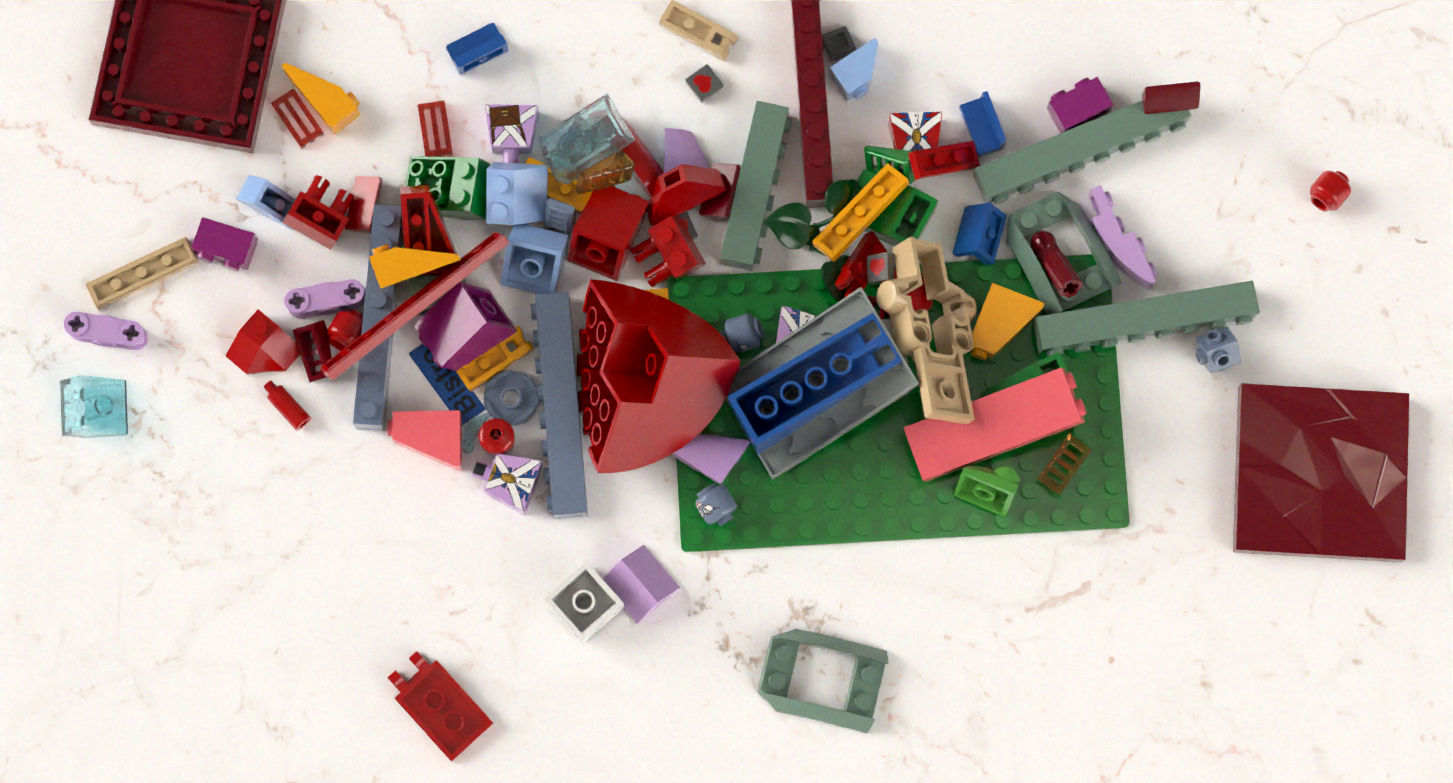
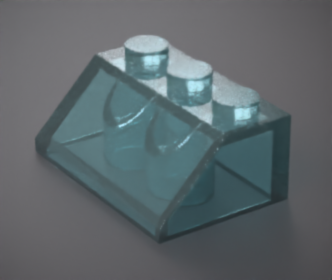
M608 93L539 137L543 158L555 179L566 185L635 141Z

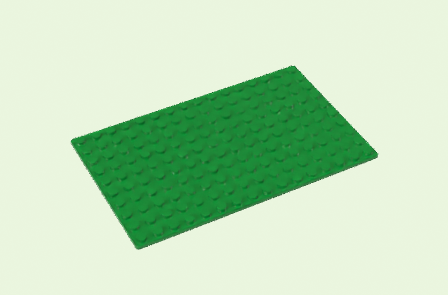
M1092 254L1066 256L1076 274L1097 264ZM1017 258L995 259V263L985 265L980 260L945 262L948 281L963 289L976 302V315L970 323L972 333L992 283L1039 301ZM1037 258V260H1038V262L1040 263V265H1041V267H1042V269H1043V271H1044V273H1045V275H1046V277H1047V279H1048L1050 285L1052 286L1053 283H1052L1051 280L1049 279V277H1048V275L1046 274V272H1045V270H1044V268H1043L1041 262H1040L1039 259ZM821 269L684 276L683 278L670 277L667 280L669 300L695 313L714 327L720 334L721 331L725 330L724 326L727 319L747 313L751 314L754 318H759L764 331V339H761L760 345L757 348L735 353L740 359V367L776 344L782 305L818 316L838 303L825 289L821 280ZM867 283L864 288L866 296L877 297L880 284L873 285ZM1112 289L1062 312L1113 304ZM933 299L932 306L928 310L932 333L929 345L931 351L937 353L932 324L939 317L944 316L942 304ZM874 306V309L879 316L880 307ZM1042 308L1041 313H1040L1038 316H1044V315H1045V311H1044L1043 308ZM885 312V319H890V315ZM1032 322L993 359L986 358V360L975 358L970 354L971 351L963 355L971 402L982 398L980 393L1047 357V353L1038 355ZM1101 344L1090 346L1091 349L1085 352L1075 353L1074 349L1064 350V354L1060 355L1068 371L1072 372L1077 389L1084 401L1087 412L1086 415H1083L1085 423L970 465L986 467L992 470L1007 466L1017 472V475L1020 477V483L1006 517L953 496L963 468L930 481L922 480L904 430L906 426L927 419L924 415L920 387L918 386L774 480L771 479L750 443L737 464L733 466L721 484L727 487L737 504V508L731 513L734 518L720 527L717 523L707 524L695 505L696 500L699 498L697 493L716 482L676 458L681 549L684 552L1126 528L1130 524L1116 346L1101 348ZM907 355L908 366L918 381L916 364L912 357ZM726 400L711 422L699 433L748 440Z

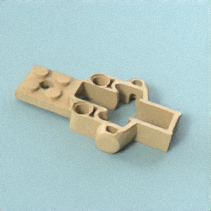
M909 237L892 248L898 279L887 280L880 285L877 291V303L882 310L890 315L894 343L901 353L910 355L916 364L925 418L969 424L974 421V414L963 355L973 348L970 323L976 315V302L963 289L948 281L941 243ZM919 260L921 262L927 300L935 299L940 302L944 312V316L939 317L932 324L937 353L932 352L929 345L932 333L928 311L925 309L914 311L911 296L906 295L923 285Z

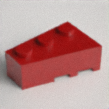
M429 185L401 187L404 247L458 254ZM455 262L420 275L441 274Z

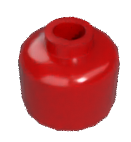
M1327 170L1322 172L1309 190L1312 204L1324 212L1338 210L1351 194V187L1348 183L1349 178L1341 171Z
M356 310L338 312L327 329L330 345L338 351H342L362 334L363 315Z
M489 419L479 429V443L483 450L491 456H496V454L506 455L515 445L514 429L504 419Z

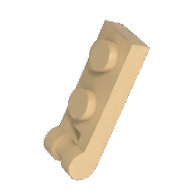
M674 0L670 1L658 22L659 26L711 53L721 61L727 59L730 46L735 45L739 38L732 31ZM715 35L722 39L719 45L712 42Z

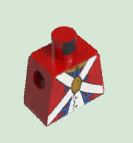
M942 111L889 113L888 125L893 148L916 151L938 147Z

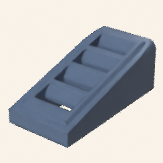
M548 198L545 212V229L567 234L570 238L577 222L574 206Z

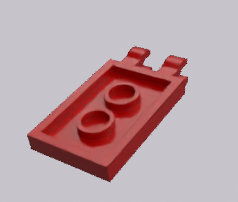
M416 651L408 658L419 670L406 682L395 670L387 678L400 692L394 699L452 762L494 723L437 660L429 665Z

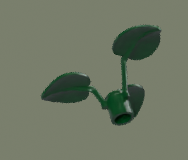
M855 179L838 180L832 183L825 193V206L833 216L819 223L810 225L812 219L810 210L804 204L797 202L779 207L764 220V223L786 248L796 250L808 247L810 252L824 255L813 246L812 242L821 233L819 228L828 225L862 189ZM841 255L835 262L831 260L821 266L822 283L830 296L837 302L844 299L850 287L849 285L847 288L839 290L835 286V282L842 272V267L850 257L848 255Z

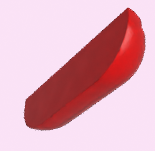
M608 111L591 115L589 118L592 123L602 130L604 139L648 197H652L657 177L664 174L660 164L623 117Z

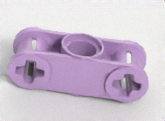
M355 279L325 282L290 290L284 298V303L289 313L296 318L331 315L340 311L363 307L366 290L362 283ZM353 289H356L358 292L356 299H351L349 296ZM301 298L303 301L300 304L301 308L296 309L294 306L297 303L296 299Z
M83 312L69 313L64 320L65 331L77 341L129 350H140L148 342L146 330L136 321ZM81 321L84 324V327H80L76 331L74 329V325L78 326ZM134 331H136L139 334V336L133 337L131 341L128 338V335L134 334Z

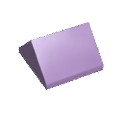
M644 545L622 558L603 578L604 582L624 603L625 611L636 624L680 589L679 585Z

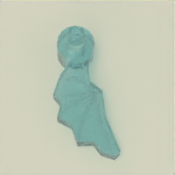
M483 413L480 416L474 415L473 419L467 422V427L464 429L466 439L461 442L464 453L470 454L474 451V439L478 436L479 429L488 419V413Z

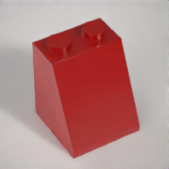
M598 180L573 228L567 261L618 281L631 252L630 248L633 247L646 218L649 201Z

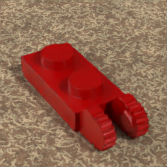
M868 232L863 235L842 267V272L835 282V286L839 290L845 289L850 285L844 298L860 287L864 291L867 285V256L888 252L874 232Z

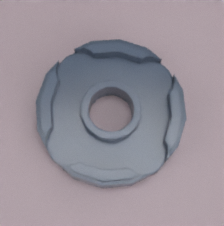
M512 370L503 371L494 375L487 383L484 392V406L491 418L504 419L511 426H518L527 422L536 413L539 405L537 387L534 381L525 373ZM509 391H515L519 394V400L514 405H507L503 401L504 395Z

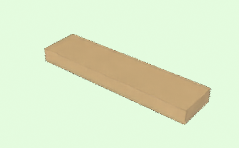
M184 237L85 285L97 310H100L199 263L191 248L188 238Z

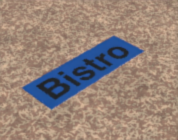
M421 344L408 353L449 411L461 412L462 426L486 409L473 391L469 392L455 370L442 369L435 364L432 359L433 354L429 348Z

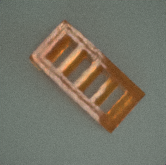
M622 150L580 172L576 192L583 194L625 183L631 180L635 164Z
M1069 432L1037 477V480L1060 495L1088 457L1092 448ZM1069 443L1082 452L1080 457L1066 448ZM1062 453L1066 454L1076 461L1075 464L1072 466L1062 459L1060 455ZM1055 462L1069 471L1068 474L1065 475L1053 466ZM1049 471L1063 480L1060 485L1047 476Z

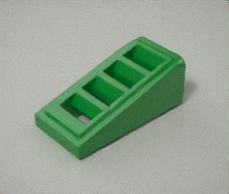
M868 145L864 147L866 170L877 174L884 167L882 164V159H884L885 165L887 163L891 165V162H894L893 168L904 175L910 185L915 181L908 153L912 151ZM873 156L877 159V165H874Z

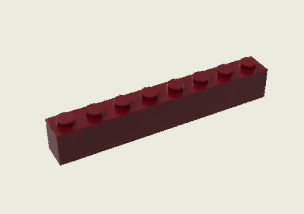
M790 0L805 204L807 208L826 207L825 193L833 183L819 0Z

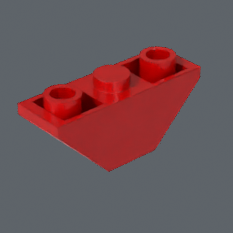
M681 164L658 176L653 195L649 198L647 210L651 226H655L670 216H677L687 210H691L698 204L726 191L721 172L716 169Z

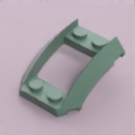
M1059 191L1008 215L1006 243L1021 265L1037 299L1044 303L1045 315L1060 313L1122 284L1102 240L1082 207ZM1071 216L1097 264L1077 273L1082 282V288L1079 289L1077 295L1067 298L1060 296L1054 285H1050L1040 263L1025 238Z
M800 629L774 635L769 640L757 692L765 701H768L776 712L804 717L867 734L876 720L873 719L885 664H889L887 651ZM800 644L856 657L843 710L787 698Z

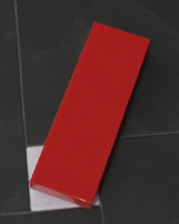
M973 140L908 153L915 180L973 170L980 166Z

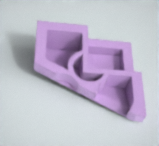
M665 128L664 173L681 164L710 168L693 132Z
M698 434L692 441L674 452V457L721 485L733 466L737 464L750 442L746 439Z

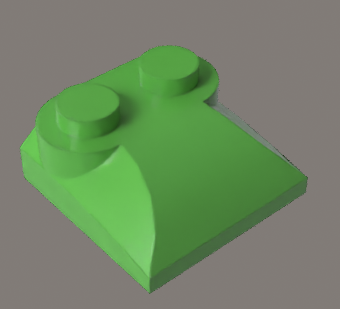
M967 466L962 470L953 496L1006 517L1020 483V477L1014 469L1007 466L994 470L980 466Z

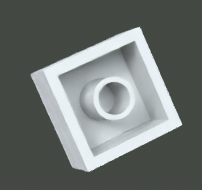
M587 561L544 598L549 608L582 645L625 607L621 599Z

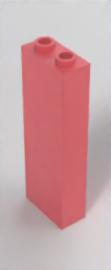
M1061 367L972 401L974 421L969 424L927 418L904 427L922 480L930 481L1085 423L1083 415H1086L1087 412L1082 399H1076L1073 389L1077 388V384L1072 372L1067 373L1066 369Z

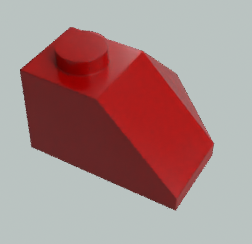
M257 309L238 331L225 357L246 375L260 372H285L300 356L297 343L276 323Z

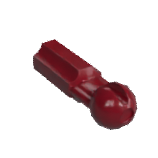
M1039 231L1032 235L1029 246L1041 262L1059 295L1067 298L1077 295L1079 289L1082 288V282L1065 254L1062 253L1057 245L1055 236L1048 231Z

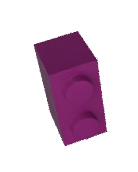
M1098 76L1091 80L1089 77L1078 81L1074 85V89L1068 92L1061 90L1050 97L1051 101H1049L1046 109L1060 133L1111 112L1113 103Z
M202 217L191 248L197 254V258L202 261L213 263V260L223 262L225 268L233 271H239L240 268L248 270L259 239L253 232Z

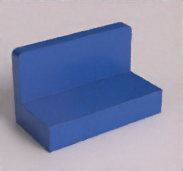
M490 23L446 45V49L460 75L509 51L507 42L498 31L495 23Z
M988 91L982 92L981 97L961 104L959 109L970 138L974 141L978 158L1004 149L1006 137Z
M991 202L966 206L952 252L953 255L956 257L973 255L985 265L994 264L1007 215Z

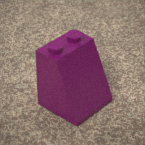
M459 282L451 288L414 325L419 333V340L433 354L432 359L435 364L442 369L447 368L455 371L517 332V329L490 290Z

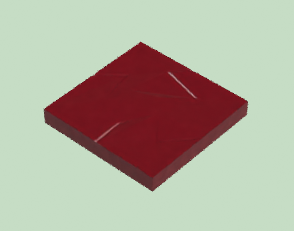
M115 0L88 120L94 126L254 153L286 0Z
M1241 383L1238 387L1233 553L1398 563L1405 561L1410 393Z

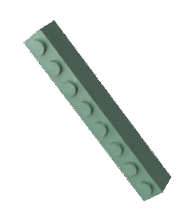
M1139 101L976 167L973 176L985 203L993 202L994 205L1000 204L1008 200L1010 194L1018 191L1019 194L1027 193L1035 188V184L1043 181L1045 184L1052 183L1058 180L1062 173L1067 171L1070 174L1079 172L1085 168V164L1095 161L1096 164L1106 161L1111 157L1110 154L1119 150L1121 153H1126L1134 149L1136 143L1144 140L1146 143L1153 142L1161 137V133L1168 130L1171 133L1178 132L1186 127L1191 114L1189 110L1145 114L1143 103Z
M1251 280L1038 316L1033 320L1032 326L1038 355L1047 353L1048 357L1057 352L1063 355L1064 350L1074 349L1075 353L1085 352L1091 349L1090 346L1101 344V348H1109L1118 345L1117 341L1128 340L1130 344L1144 341L1146 336L1155 335L1156 339H1162L1172 336V332L1181 330L1182 334H1191L1198 332L1199 327L1209 326L1210 330L1220 329L1226 326L1225 323L1236 321V325H1244L1253 322L1252 318L1257 316L1260 310L1254 282Z

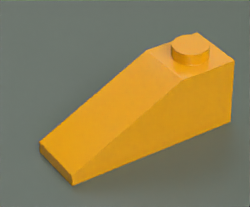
M288 63L281 65L285 75L334 135L361 115L357 107L360 105V102L351 91L346 94L338 85Z
M388 244L372 249L374 255L369 256L380 289L460 260L458 254L401 247L389 248Z

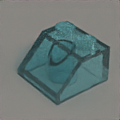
M78 375L60 381L62 436L93 438L128 435L126 380Z

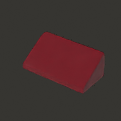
M1200 82L1146 87L1141 95L1144 113L1156 114L1197 109L1200 102Z
M715 163L710 166V169H716L721 172L726 191L702 202L699 215L714 221L729 217L741 165Z

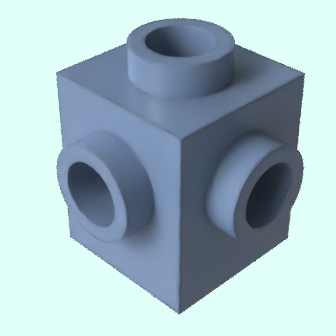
M1227 326L1196 337L1198 349H1195L1197 361L1200 365L1204 364L1210 374L1242 363L1238 341Z

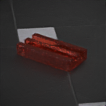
M294 88L271 102L272 107L301 149L305 148L308 143L314 142L317 137L325 135ZM294 98L315 129L314 132H309L288 99ZM284 103L305 134V138L301 139L280 108V104Z
M445 100L417 104L425 157L453 155ZM439 107L446 148L441 149L435 108ZM426 109L430 110L435 150H430L424 111Z

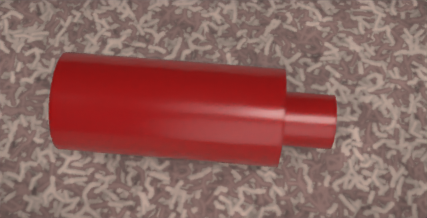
M272 380L264 385L263 388L269 393L267 399L296 431L302 429L311 420V416L283 385L276 386Z

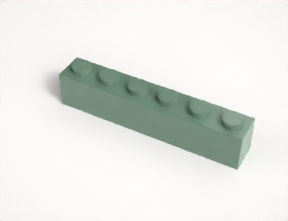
M756 101L720 256L721 265L753 271L754 263L760 264L763 248L758 247L760 237L765 238L768 226L764 223L766 211H772L775 195H770L772 184L778 185L781 169L776 168L778 158L784 159L787 143L782 142L784 132L790 133L793 117L788 116L789 107Z

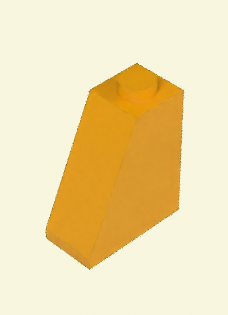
M992 283L972 333L973 348L970 354L981 360H986V358L993 359L1041 313L1044 303Z

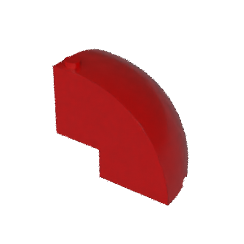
M590 279L582 310L584 313H587L585 329H579V344L582 354H577V376H581L582 391L577 392L579 413H583L582 430L583 435H589L592 446L588 448V452L598 473L626 472L662 460L692 441L711 422L721 408L731 388L735 374L739 371L740 359L725 338L714 327L685 307L662 296L633 286Z

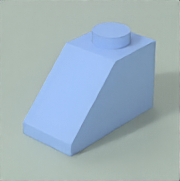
M876 38L830 67L829 76L847 101L853 97L859 99L869 91L868 87L871 84L878 47Z
M249 175L236 199L255 212L292 229L282 222L294 203L295 198L267 179Z

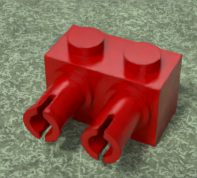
M315 175L306 193L300 191L282 223L331 250L349 220L344 215L355 197L349 192L343 202L342 199L347 191L339 189L331 206H326L320 201L330 186V182L325 179L320 188H318L323 177Z
M670 216L648 229L650 238L630 248L631 254H636L634 259L639 264L658 251L662 254L663 262L644 272L645 279H650L647 282L652 288L670 276L683 278L706 265L704 258L680 216Z

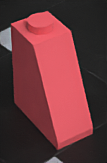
M392 411V419H388L387 431L388 436H392L395 444L454 470H462V414L460 411Z

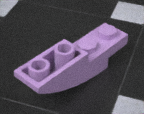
M1101 185L1091 189L1088 197L1097 215L1091 219V223L1102 240L1111 260L1136 283L1146 289L1152 288L1156 282L1157 272L1152 262L1148 263L1145 258L1146 248L1141 237L1137 238L1134 231L1123 235L1122 232L1125 231L1123 222L1119 216L1115 217L1111 207L1114 204L1108 191L1104 192Z

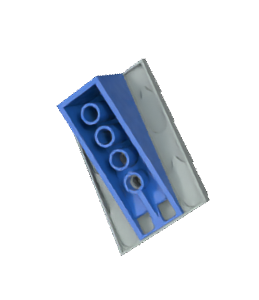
M860 287L741 366L735 374L725 400L771 479L774 480L919 386V383L862 287Z

